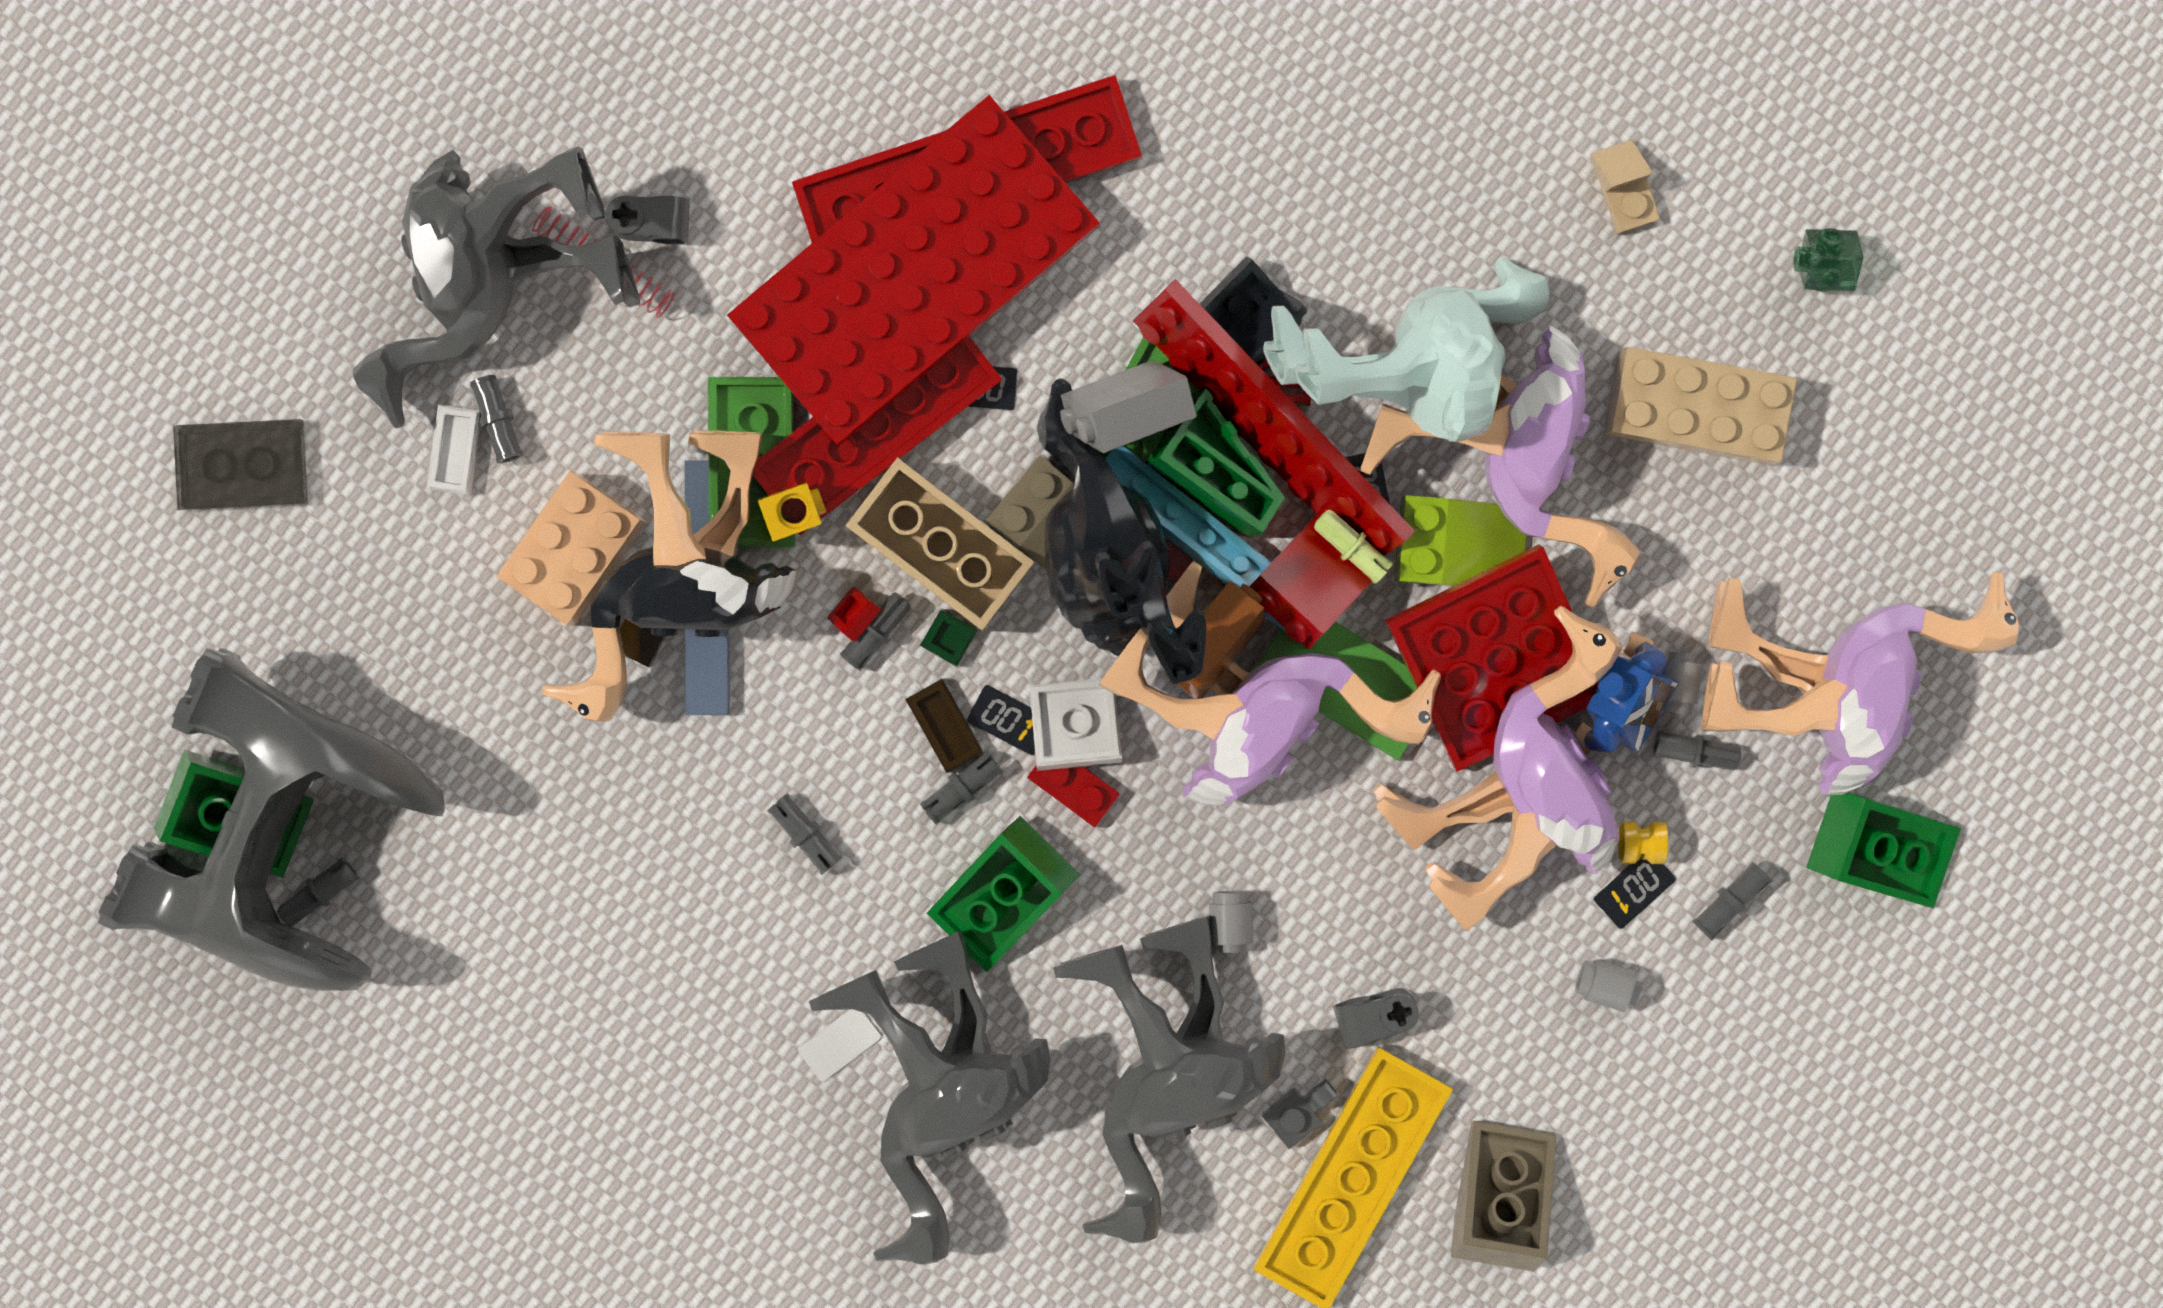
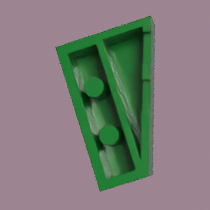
M1207 388L1191 394L1197 417L1169 427L1146 461V464L1244 536L1250 537L1261 534L1285 500V497L1255 455H1251L1236 435L1237 430L1230 421H1226L1212 400L1214 398Z

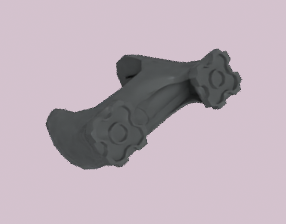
M206 648L202 657L197 660L190 675V686L186 694L179 700L173 713L174 720L171 728L187 735L198 733L210 734L226 741L237 750L243 760L246 774L230 810H227L221 823L222 828L203 871L187 868L169 855L167 848L154 842H146L144 847L138 844L132 845L129 852L122 858L117 869V879L114 887L101 905L98 912L100 915L98 924L112 930H155L180 941L190 943L250 973L287 986L315 991L357 990L371 977L372 969L360 958L335 944L281 923L265 887L283 833L311 782L324 776L403 808L441 817L445 810L443 791L400 751L357 728L336 721L295 701L253 673L241 661L240 655L225 648H220L218 651Z

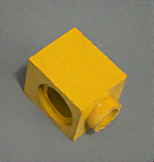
M807 483L758 499L773 542L821 525L819 515L826 513L818 488L810 491ZM790 498L802 500L806 507L804 518L796 523L787 522L781 515L783 503Z

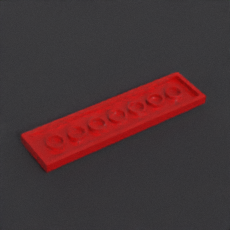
M1116 75L1004 111L1065 183L1142 159ZM945 131L792 181L811 242L813 243Z
M1176 279L1133 320L1139 327L1143 337L1158 347L1169 359L1175 371L1186 376L1198 391L1207 388L1214 398L1212 401L1223 417L1228 422L1230 421L1237 430L1236 434L1243 437L1257 451L1261 461L1266 466L1273 468L1287 483L1289 490L1296 497L1302 499L1316 515L1320 511L1324 513L1327 510H1332L1358 534L1364 532L1366 534L1365 540L1383 556L1403 544L1415 532Z

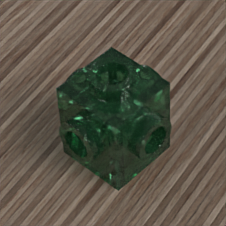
M1834 228L1805 230L1802 246H1796L1793 257L1794 271L1800 272L1804 290L1821 292L1829 290H1856L1864 258L1858 232Z

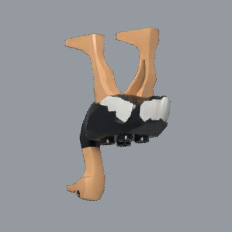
M694 430V433H689V445L698 447L725 460L731 471L728 491L721 509L694 535L691 527L690 509L674 489L669 474L670 434L632 431H602V434H595V446L607 449L633 461L647 473L654 507L653 547L637 551L623 561L603 581L590 605L592 631L597 654L596 668L593 674L586 680L578 683L564 685L546 684L542 686V694L544 696L563 702L585 719L597 722H606L613 719L623 702L627 685L625 653L620 631L621 617L640 628H651L652 635L673 636L677 635L678 630L695 629V636L718 637L721 636V631L759 619L781 608L782 603L792 591L797 571L787 565L778 568L774 563L761 564L755 569L737 556L739 535L750 520L749 488L753 470L759 456L763 433Z

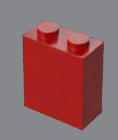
M1321 511L1249 586L1262 597L1263 601L1260 605L1264 607V612L1269 613L1284 627L1285 632L1292 640L1301 643L1307 650L1316 643L1372 582L1350 560L1346 559L1343 561L1340 558L1342 553L1315 530V522L1323 514Z

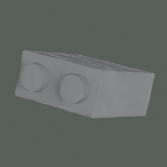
M1154 360L1061 394L1064 409L1060 411V415L1066 431L1102 453L1197 417L1187 377Z

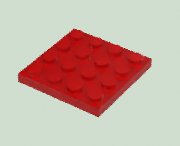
M1540 544L1385 620L1416 688L1423 683L1432 670H1436L1441 674L1434 697L1432 723L1456 772L1494 754V740L1500 717L1512 694L1558 671L1572 656V641L1563 624L1554 614V610L1559 606H1563L1571 612L1572 610L1546 551ZM1599 681L1579 694L1546 709L1542 714L1553 717L1556 723L1586 709L1598 688Z

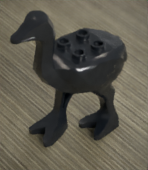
M1059 378L1051 385L1050 397L1045 409L1039 416L1037 431L1043 448L1073 473L1075 484L1074 488L1055 504L1047 514L1045 521V560L1050 595L1056 601L1064 618L1073 627L1081 629L1085 639L1088 642L1094 643L1099 649L1107 650L1114 655L1120 656L1141 628L1148 636L1149 642L1172 684L1189 681L1197 677L1203 670L1207 630L1205 616L1202 611L1196 608L1179 627L1176 628L1174 626L1166 598L1169 556L1160 520L1145 496L1134 488L1126 487L1119 483L1108 462L1101 454L1090 447L1089 444H1085L1082 440L1066 431L1060 415V411L1064 409L1061 394L1072 391V387L1069 381Z

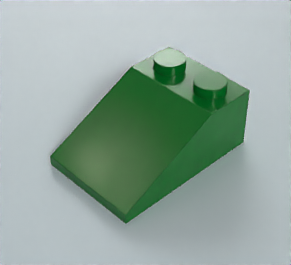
M184 749L154 825L159 841L209 856L222 828L221 823L227 810H230L246 774L245 770ZM304 795L285 829L270 872L271 875L284 877L314 802L313 798Z
M1851 792L1843 795H1831L1806 868L1843 883L1934 909L1961 828Z
M1019 816L987 847L931 907L927 914L948 935L961 930L968 955L988 972L1081 874L1033 827Z

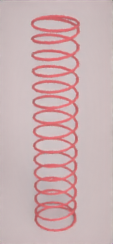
M551 206L546 207L540 213L533 225L532 231H537L538 236L547 234L546 237H548L550 230L561 217V213H559L553 220L550 228L543 234H539V229L544 225L552 211ZM545 212V214L543 215V217H542V219H541V221H540V223H539V225H538V228H537L536 230H534V228H535V226H536V223L538 222L539 218H540V217L542 216V214ZM570 219L567 220V222L560 230L558 236H556L553 240H556L558 242L559 237L569 226L571 222ZM580 226L574 229L565 245H568L574 238ZM588 232L582 237L578 246H581L587 239ZM643 271L636 277L635 283L641 278L644 273ZM652 277L647 281V283L645 284L644 288H643L642 291L639 293V298H640V299H641V296H642L644 290H645V289L649 286V284L651 283V281H652V279H653ZM662 284L657 286L652 296L645 303L638 305L640 307L648 303V313L657 309L656 318H660L665 313L675 296V293H671V290H669L660 304L649 311L650 303ZM671 295H673L669 304L666 306L664 311L658 316L662 306L665 304L668 298Z

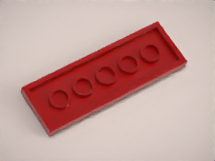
M968 337L839 447L812 417L758 458L752 475L768 495L803 483L808 484L810 491L818 488L826 509V513L819 515L821 520L890 467L897 457L899 459L1003 379L971 337ZM790 498L783 503L781 512L790 523H796L804 518L806 507L802 500ZM806 530L801 531V532H799L798 534L801 535V534L804 533Z

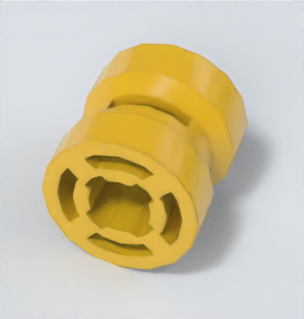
M1621 821L1619 827L1620 840L1618 842V853L1621 863L1635 864L1640 857L1643 860H1648L1651 864L1666 863L1668 856V829L1666 822H1650L1647 826L1640 828L1635 821Z

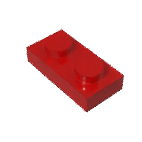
M1035 765L1027 776L1029 780L1094 828L1120 795L1117 790L1084 766L1037 771V765Z

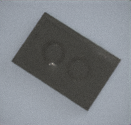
M287 419L173 425L177 510L308 504L304 420Z

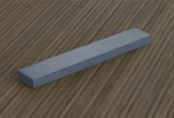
M708 460L685 461V503L690 509L693 535L709 522ZM685 629V715H730L729 629L721 631V636L698 637L695 636V629Z

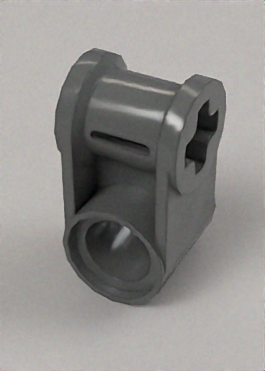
M619 196L613 199L607 206L605 213L606 221L614 234L620 239L670 245L688 243L690 200L677 196ZM626 210H631L637 220L629 221V227H623L620 220L617 219L618 217H624Z
M1400 988L1390 989L1370 996L1348 999L1333 1006L1346 1049L1366 1046L1382 1038L1407 1032L1416 1025L1419 1017L1418 1007L1413 996L1408 991ZM1400 1001L1401 1005L1407 1008L1404 1010V1018L1396 1019L1394 1013L1387 1014L1393 1011L1392 1004L1394 1002Z

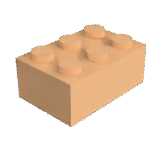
M569 471L496 577L565 625L576 626L594 600L603 581L615 570L647 524V521L580 474Z

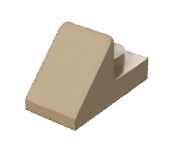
M1633 140L1590 154L1616 234H1621L1660 220L1647 178L1652 175L1651 169Z

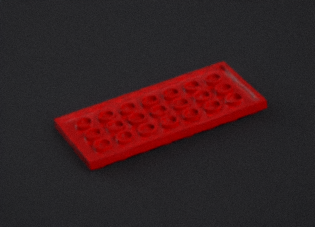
M988 95L736 306L727 316L839 447L1100 227V222L994 99Z

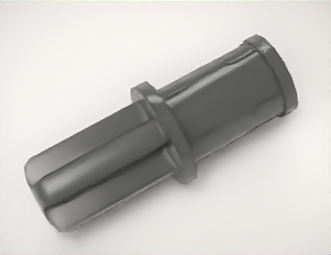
M896 592L892 593L881 606V611L855 642L851 641L840 653L854 668L861 671L882 644H888L891 641L888 637L889 634L911 609V604L902 595Z
M1659 730L1655 737L1653 757L1689 762L1690 767L1693 768L1700 764L1734 771L1737 770L1741 760V749L1734 745L1703 740L1702 735L1699 734L1692 738Z
M341 857L321 875L314 879L308 878L305 888L279 906L277 910L278 915L289 927L294 926L320 905L329 906V900L354 881H357L359 876L352 865L344 857Z

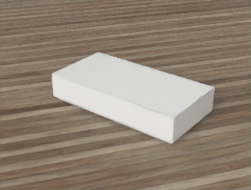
M438 405L426 489L471 495L481 430L479 419L482 418L479 410Z

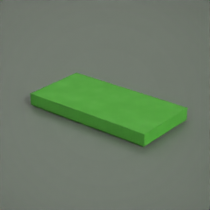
M707 377L708 430L763 433L758 456L760 458L794 431V395L779 377ZM708 452L710 521L723 505L728 491L731 471L725 460ZM753 475L749 488L750 520L739 535L738 548L795 547V534L774 542L772 541L758 503V499L769 495ZM781 512V515H782L783 519L786 520L787 522H789V521L786 519V517L783 515V513Z
M1336 621L1309 650L1301 643L1292 640L1280 628L1255 667L1256 669L1264 662L1282 656L1317 653L1339 657L1383 699L1391 701L1401 700L1417 689L1405 664ZM1327 686L1325 687L1320 700L1319 712L1399 761L1409 743L1396 742L1377 733L1356 714L1337 691Z

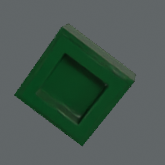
M940 609L920 646L957 667L978 630Z

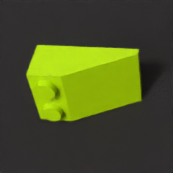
M1411 495L1401 497L1399 515L1415 532L1403 544L1397 547L1394 582L1453 587L1525 551L1526 535L1522 534L1503 515L1498 504Z

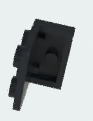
M1247 256L1200 303L1257 365L1262 364L1266 360L1263 351L1264 343L1274 341L1271 318L1272 307L1284 306L1290 312L1298 327L1302 322V317L1308 310L1301 301L1278 289L1254 260Z

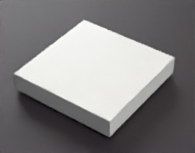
M1102 678L1029 686L1037 771L1122 762L1116 694L1098 685Z

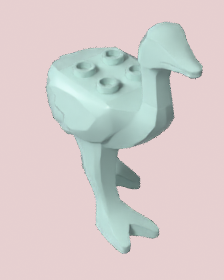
M1499 258L1495 262V272L1498 276L1500 287L1484 291L1436 286L1422 291L1408 302L1396 326L1394 347L1388 352L1360 357H1341L1319 328L1305 329L1303 335L1294 318L1284 306H1273L1271 318L1274 341L1265 342L1263 351L1274 375L1281 385L1299 384L1318 405L1340 402L1351 395L1360 398H1382L1406 408L1408 416L1422 431L1431 433L1439 438L1449 439V442L1465 441L1488 430L1489 425L1492 423L1500 389L1505 351L1502 343L1498 342L1490 322L1507 323L1509 325L1520 324L1543 313L1549 302L1548 282L1541 274L1525 270L1513 264L1508 258Z

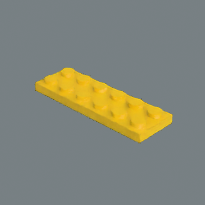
M1377 1045L1255 1261L1253 1270L1320 1308H1330L1447 1102L1453 1088Z

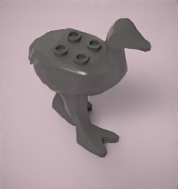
M577 146L563 152L526 175L496 182L484 197L477 200L470 197L467 192L471 184L470 174L463 170L461 158L454 150L436 159L423 173L421 178L412 184L402 219L405 233L401 236L402 247L406 256L410 260L412 259L416 275L412 278V285L417 298L423 301V305L447 329V333L438 337L413 338L388 343L368 354L353 369V378L358 388L385 412L394 428L405 425L402 387L406 374L420 365L446 363L472 357L491 339L505 318L512 301L514 281L553 269L586 267L597 276L615 305L624 302L627 307L631 308L640 304L632 269L623 242L617 235L582 246L565 245L542 235L521 240L508 235L511 225L522 207L536 196L553 188L562 191L579 217L588 214L595 221L605 218L603 202L583 148Z
M1209 916L1161 929L1140 938L1143 948L1181 952L1191 961L1194 978V999L1177 1033L1172 1029L1165 1010L1146 997L1134 983L1123 944L1077 957L1053 967L1056 978L1097 981L1113 988L1131 1020L1142 1058L1126 1069L1118 1081L1106 1106L1102 1135L1108 1150L1124 1180L1126 1189L1125 1199L1116 1211L1102 1218L1085 1222L1082 1225L1085 1234H1103L1120 1238L1130 1243H1146L1158 1236L1162 1216L1160 1195L1150 1170L1135 1143L1133 1133L1150 1137L1165 1134L1167 1141L1191 1134V1129L1197 1127L1196 1125L1206 1122L1208 1128L1227 1124L1233 1121L1232 1117L1237 1115V1111L1261 1094L1281 1076L1280 1072L1286 1055L1283 1034L1271 1033L1267 1037L1257 1035L1249 1039L1244 1047L1223 1040L1219 1020L1224 1000L1214 975L1212 932Z
M961 930L894 961L898 971L938 970L948 977L954 997L955 1017L950 1035L942 1052L935 1047L924 1028L902 1017L891 1005L877 970L808 1001L812 1011L853 1009L870 1014L892 1044L908 1081L899 1089L889 1108L881 1135L880 1161L908 1204L911 1213V1224L903 1236L889 1245L874 1251L873 1255L876 1261L903 1260L926 1265L939 1262L948 1256L950 1232L946 1214L933 1189L917 1167L913 1156L931 1157L941 1153L943 1159H946L965 1150L967 1145L975 1141L974 1137L977 1135L980 1136L983 1142L1006 1131V1127L1013 1124L1011 1117L1048 1081L1051 1057L1047 1039L1037 1038L1030 1044L1022 1042L1012 1049L1010 1055L992 1052L985 1033L988 1013L974 988L969 967L968 951Z

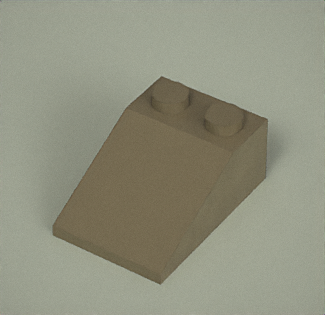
M1039 455L985 521L1016 548L1047 571L1045 560L1046 517L1055 504L1074 488L1075 481L1045 455Z
M1472 1121L1454 1215L1452 1258L1533 1272L1547 1259L1556 1135Z

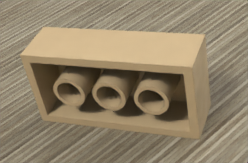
M1626 347L1618 352L1603 435L1764 465L1778 464L1782 462L1797 378Z
M898 457L845 525L982 631L987 628L1035 565L1034 561Z

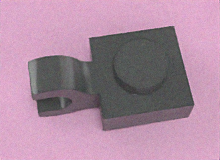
M1326 1078L1304 1096L1294 1087L1264 1111L1262 1117L1288 1149H1290L1322 1123L1316 1111L1332 1102L1337 1097V1091Z

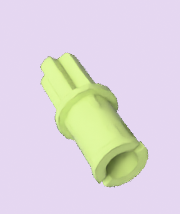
M1332 510L1325 511L1315 522V530L1342 553L1340 558L1343 561L1346 559L1350 560L1374 584L1387 573L1386 569L1389 570L1392 567L1393 562L1386 559L1365 540L1366 534L1364 532L1358 534Z

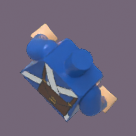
M1631 631L1630 639L1625 649L1621 651L1622 655L1630 659L1618 656L1613 666L1600 679L1598 688L1587 707V711L1594 721L1593 729L1581 721L1575 732V735L1582 744L1580 748L1586 756L1591 751L1610 753L1615 751L1620 745L1638 753L1679 684L1676 680L1661 673L1665 670L1667 659L1662 651L1653 646L1654 641Z

